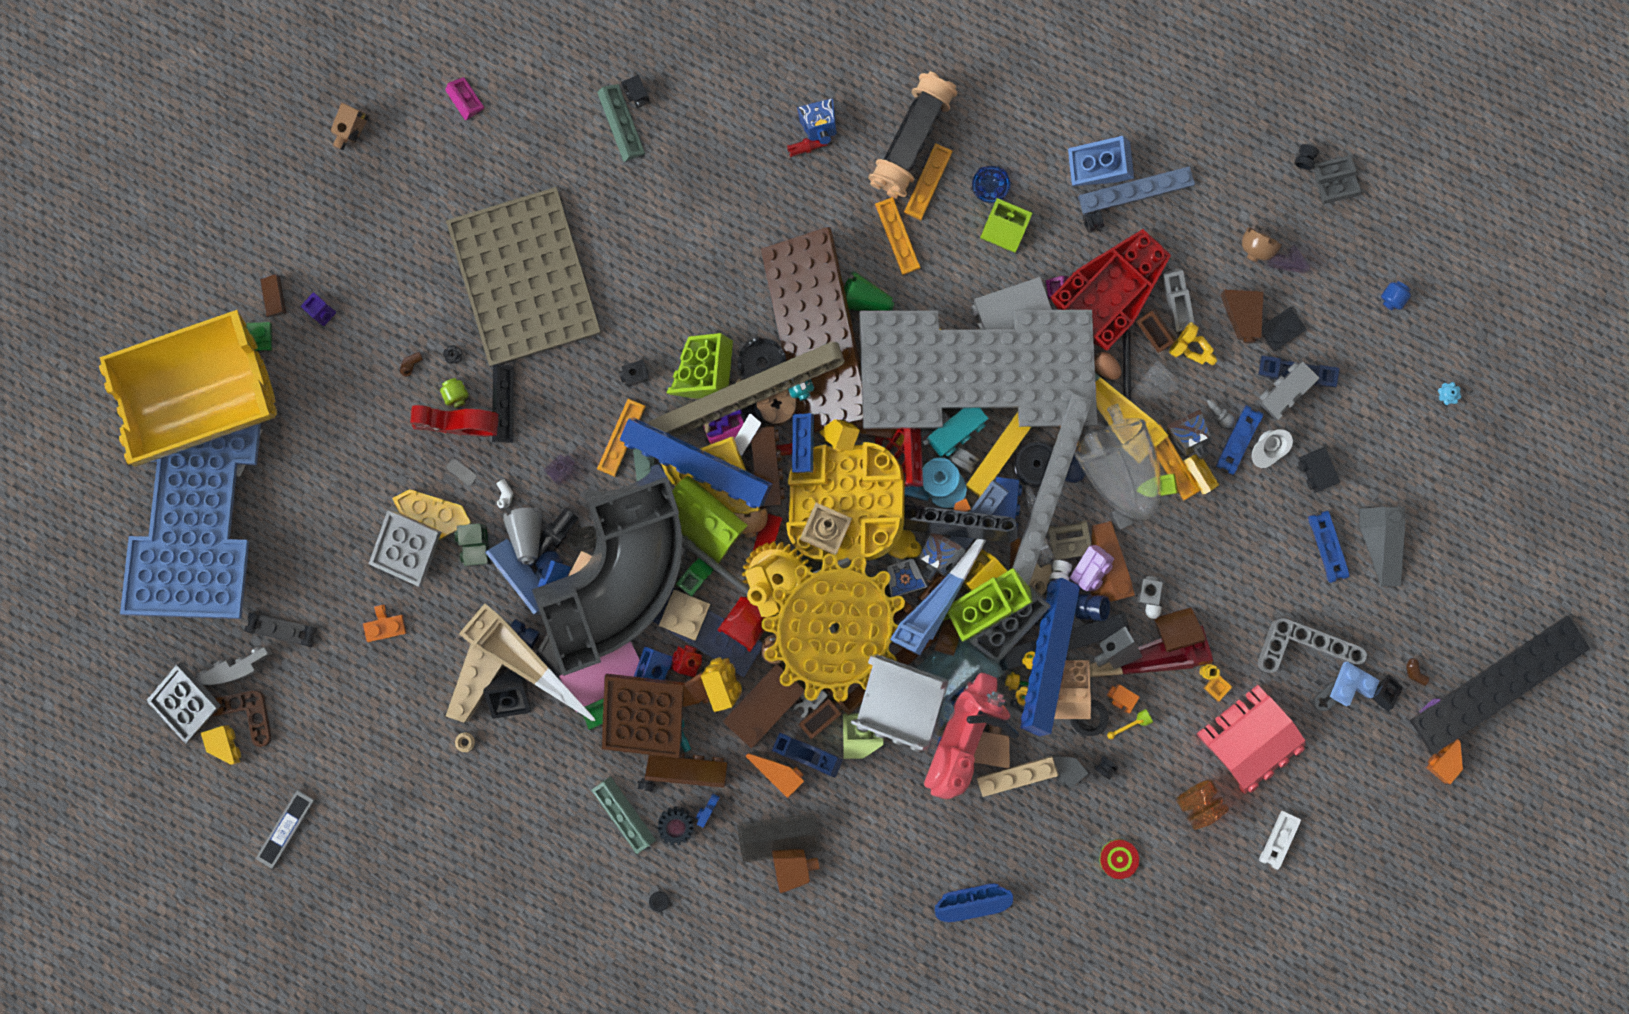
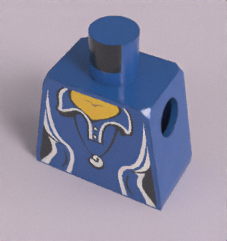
M833 99L797 107L800 123L811 141L819 139L821 144H828L831 141L830 136L837 134Z

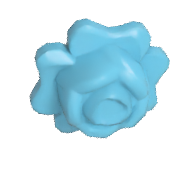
M1454 382L1450 384L1443 383L1442 388L1438 389L1440 394L1439 400L1444 401L1445 405L1450 403L1457 404V399L1461 398L1460 387L1456 386Z

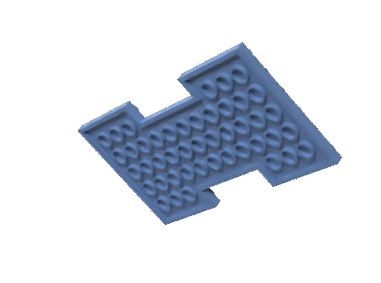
M261 423L151 461L157 462L149 537L129 536L120 609L121 615L242 619L249 541L230 539L237 465H257Z

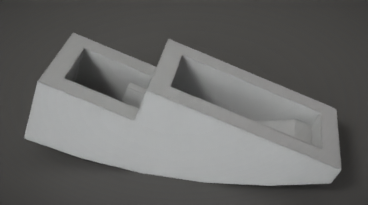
M1182 269L1162 272L1163 288L1175 331H1183L1190 322L1194 323L1184 272Z

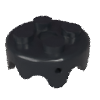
M756 337L741 348L737 364L741 376L747 379L786 362V357L778 343L773 340ZM758 359H766L768 362L767 366L759 368L756 365Z

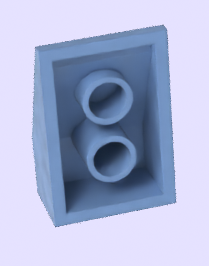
M1124 136L1068 148L1072 186L1116 183L1134 179L1130 141Z

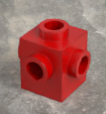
M686 645L685 648L678 646L677 651L674 652L672 657L671 669L679 674L695 677L697 670L702 664V655L693 646Z

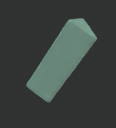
M619 84L602 87L597 93L623 161L626 162L645 155Z
M611 776L591 790L636 854L656 841Z

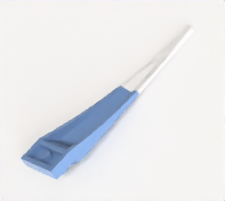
M976 539L941 583L900 622L890 639L892 642L918 655L921 654L929 639L933 640L986 540Z

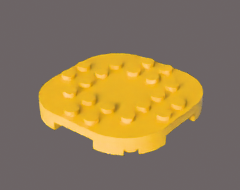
M863 442V445H854L852 451L844 450V452H839L833 449V446L819 445L813 447V473H793L791 468L788 477V485L790 486L789 522H786V528L791 543L806 557L814 561L823 562V557L829 554L825 550L800 540L815 503L852 518L835 555L837 561L849 558L852 562L856 556H862L866 561L874 560L887 554L897 544L904 527L905 477L899 461L886 448L878 444Z

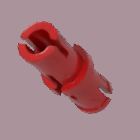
M805 138L802 142L787 145L788 153L790 152L789 156L793 157L805 152L807 154L811 153V150L827 146V144H821L819 139L811 141Z

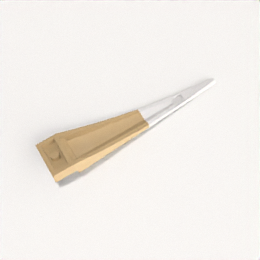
M484 604L459 633L475 648L540 687L585 717L595 721V718L503 617L487 604Z

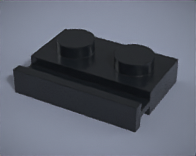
M1289 307L1262 325V335L1273 351L1307 330L1297 314L1292 310V307Z

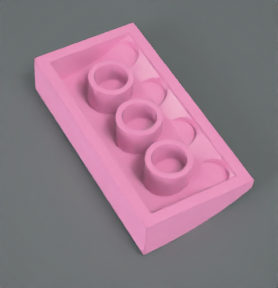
M631 641L614 652L600 657V663L565 676L563 674L560 675V681L584 707L603 699L604 676L606 673L624 676H634L639 658Z

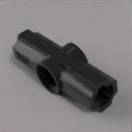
M564 508L556 520L550 523L542 532L538 558L542 554L558 548L561 544L560 541L565 540L568 531L579 519L567 508Z

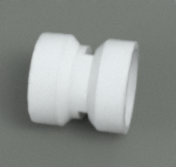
M1061 560L1053 561V573L1050 574L1049 581L1059 578L1069 581L1068 574L1072 570V564Z

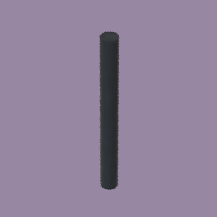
M1125 331L1123 333V396L1131 401V335L1129 331Z

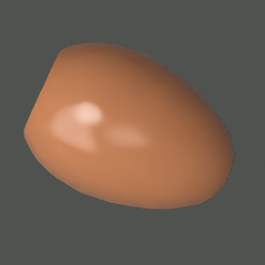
M1099 352L1094 357L1097 374L1109 380H1117L1121 376V367L1114 356L1107 352Z

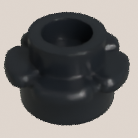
M455 345L448 346L443 352L445 361L449 364L460 362L462 350Z
M643 777L641 781H637V789L653 792L654 786L656 787L653 781L644 780L645 778Z

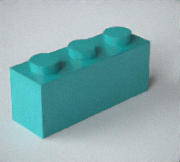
M963 408L944 423L942 428H938L930 434L926 440L940 458L944 454L948 457L956 450L955 446L958 443L963 445L971 438L970 434L973 431L978 433L986 427L985 422L989 418L980 408Z

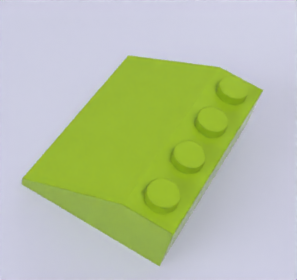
M687 475L672 491L679 511L678 517L681 525V534L687 536L688 540L690 539L698 548L720 563L748 525Z

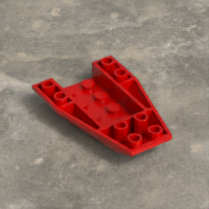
M1142 229L1077 269L1050 298L1057 310H1092L1093 343L1108 350L1135 322L1171 254Z

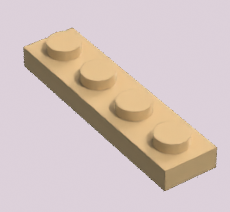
M1053 756L978 776L977 781L984 797L1053 778L1059 774Z

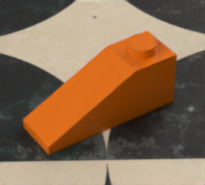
M748 753L745 756L787 798L804 782L802 778L804 774L797 767L793 769L791 766L752 753Z

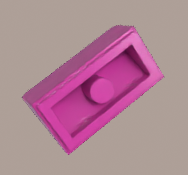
M465 77L448 83L445 91L465 120H468L484 109V106Z

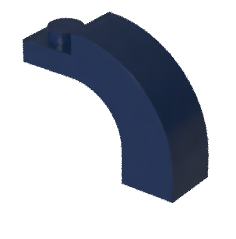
M780 732L772 751L784 757L803 763L836 778L843 759Z

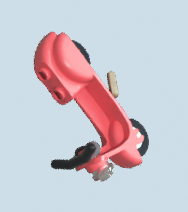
M985 673L973 674L966 682L964 692L957 698L949 719L937 731V736L941 737V740L924 781L925 787L931 789V795L941 799H951L966 791L973 777L974 754L986 723L993 727L1002 728L1013 739L1019 737L1018 732L1004 721L1009 720L1010 713L1002 705L1006 700L1003 699V694L997 692L998 682L996 677Z

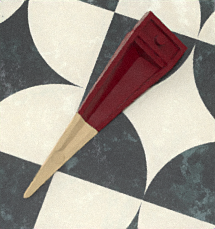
M1202 625L1200 627L1204 634L1205 642L1167 652L1163 640L1160 638L1138 647L1143 657L1117 669H1113L1110 662L1101 667H1098L1096 662L1089 664L1090 677L1193 669L1195 666L1212 664L1213 657Z

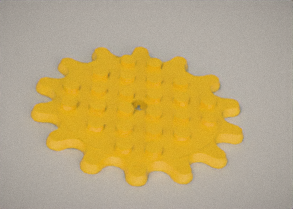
M826 554L823 557L822 568L817 573L810 572L805 565H799L794 570V575L797 579L796 586L792 590L779 587L772 593L773 599L779 603L781 608L776 616L766 617L762 621V628L776 635L775 644L765 650L764 656L769 662L782 660L785 663V669L780 675V683L783 686H790L797 680L804 681L806 684L804 695L809 701L817 699L819 693L824 688L832 690L833 697L837 702L840 700L843 702L847 699L848 688L853 683H859L866 690L873 666L868 664V661L872 655L878 654L897 661L896 657L890 653L889 645L892 642L890 639L898 627L894 623L893 616L904 607L905 600L901 596L888 597L885 594V587L891 579L887 571H880L873 577L866 575L865 567L867 562L862 556L854 557L847 568H841L834 554ZM837 622L839 628L836 632L832 633L829 627Z

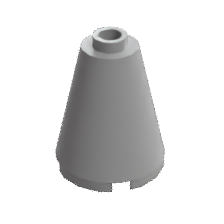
M519 508L511 510L510 515L507 516V513H505L503 516V521L517 559L525 565L534 563L538 558L543 518L542 512L539 509L538 512H534L533 508Z

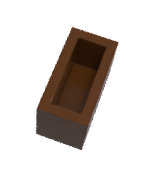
M1155 308L1136 321L1158 353L1176 341V338Z
M828 698L803 719L799 726L810 739H813L839 717L841 712Z

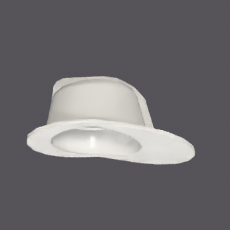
M1284 429L1264 432L1252 450L1253 463L1257 467L1267 468L1285 456L1293 444L1291 434Z

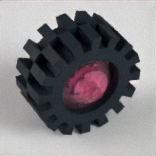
M674 806V809H671V807L667 808L666 812L664 810L658 822L660 838L664 839L665 843L670 842V845L673 846L674 843H677V845H681V842L686 843L687 838L690 839L691 833H693V818L689 815V812H685L682 807L677 809V806Z

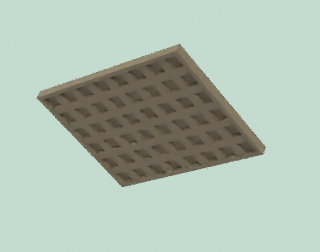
M557 187L446 220L490 367L601 334Z

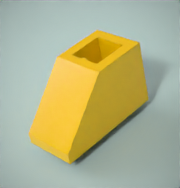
M834 419L824 426V429L819 433L825 438L826 442L833 446V449L844 452V450H853L860 430L853 423Z
M229 725L201 733L207 753L230 765L240 763L241 752L235 746L233 740L235 739V732Z

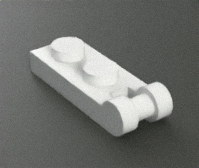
M1281 811L1264 851L1261 853L1260 862L1264 864L1269 863L1277 870L1280 868L1301 819ZM1272 850L1278 852L1276 857L1270 856Z

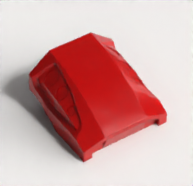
M741 596L718 628V631L724 632L751 652L765 632L762 628V621L766 617H761L758 606L750 603L748 597Z

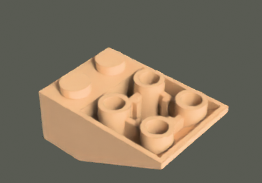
M1089 660L1065 661L1054 719H1091Z

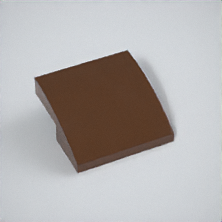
M1191 607L1154 619L1158 634L1162 638L1167 652L1205 642L1204 634Z

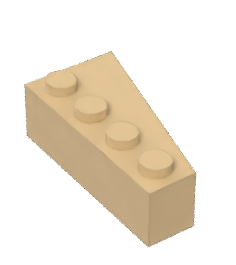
M470 645L446 717L463 723L469 722L485 696L483 689L497 678L504 665L473 645Z

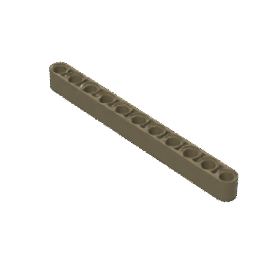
M830 342L657 417L647 424L674 437H678L841 366L845 361L839 343Z

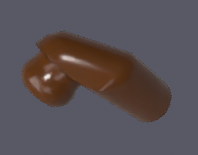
M420 351L402 360L400 366L402 376L409 377L414 365L423 361Z
M1415 658L1409 659L1406 664L1408 677L1426 686L1429 682V677L1420 673L1419 661Z

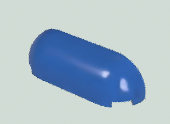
M987 884L948 892L935 905V915L943 922H957L1000 913L1012 905L1013 895L1010 890L1000 887L999 884Z

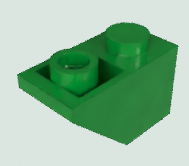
M698 558L677 582V585L693 597L713 573L714 569Z

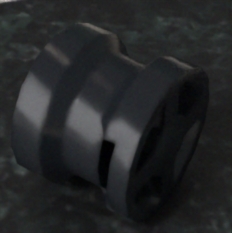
M1098 209L1090 215H1083V222L1089 233L1093 232L1096 228L1105 227L1103 217Z
M1102 756L1099 765L1094 767L1097 772L1108 780L1111 779L1113 771L1119 768L1105 756Z

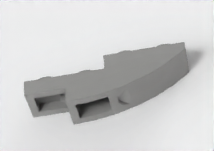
M259 646L251 651L252 654L248 657L242 656L234 661L235 664L231 660L224 661V659L214 663V668L209 671L205 669L197 673L196 679L202 685L224 684L241 680L260 671L256 664L273 653L269 647Z

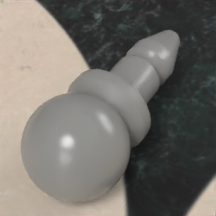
M1207 400L1209 408L1216 414L1215 419L1219 420L1220 426L1223 428L1232 427L1234 424L1233 415L1227 413L1226 409L1222 410L1212 400Z

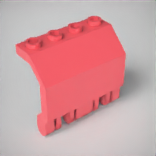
M1259 685L1251 690L1253 695L1250 692L1246 694V698L1254 705L1252 709L1249 710L1242 701L1238 700L1236 702L1237 706L1233 704L1220 714L1221 717L1215 718L1216 723L1224 730L1221 734H1218L1210 724L1205 726L1207 731L1203 728L1197 733L1201 741L1232 773L1244 794L1248 791L1250 793L1255 791L1259 787V782L1263 779L1266 781L1274 775V770L1278 767L1283 768L1289 763L1290 757L1294 754L1298 756L1305 750V739L1293 721Z

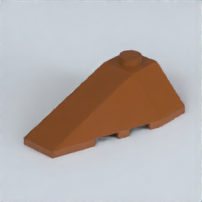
M1112 522L1093 525L1091 546H1100L1114 560L1111 571L1103 576V583L1100 588L1090 591V594L1092 596H1107L1110 602L1135 596Z

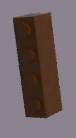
M775 425L759 427L751 440L755 476L773 484L764 506L780 505L782 499H785L784 488H780V480H783V470L778 467V461H781V450L777 449L776 441L780 440L779 430H775Z

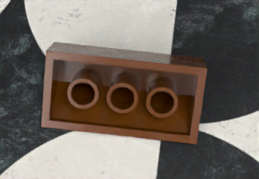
M681 753L680 758L649 755L644 780L724 788L726 786L728 762L724 761L723 757H712V760H706L703 755H693V758H685L683 753Z

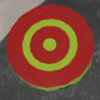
M1115 839L1103 846L1099 862L1103 871L1110 877L1125 879L1137 870L1139 855L1133 844L1126 840Z

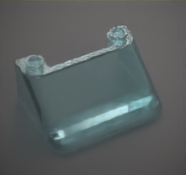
M959 638L954 656L935 651L916 667L919 670L949 680L937 719L939 725L947 723L954 716L955 710L949 699L980 672L996 678L1005 673L995 661L971 644L969 640L962 642L961 638Z

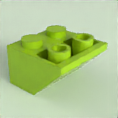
M997 198L980 239L1016 253L1032 212Z

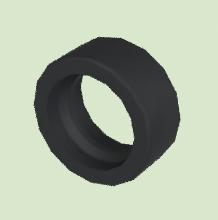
M1091 699V706L1095 707L1101 716L1097 727L1085 729L1079 724L1078 719H1070L1072 727L1081 735H1099L1108 725V711L1097 700Z

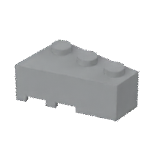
M1303 361L1299 364L1297 362L1292 364L1288 368L1289 373L1285 377L1281 375L1273 383L1275 387L1271 391L1267 389L1260 395L1259 398L1261 400L1258 403L1274 419L1279 420L1283 416L1282 414L1289 407H1292L1295 401L1319 379Z

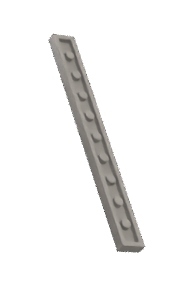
M1075 394L1071 396L1013 568L1028 586L1092 400Z

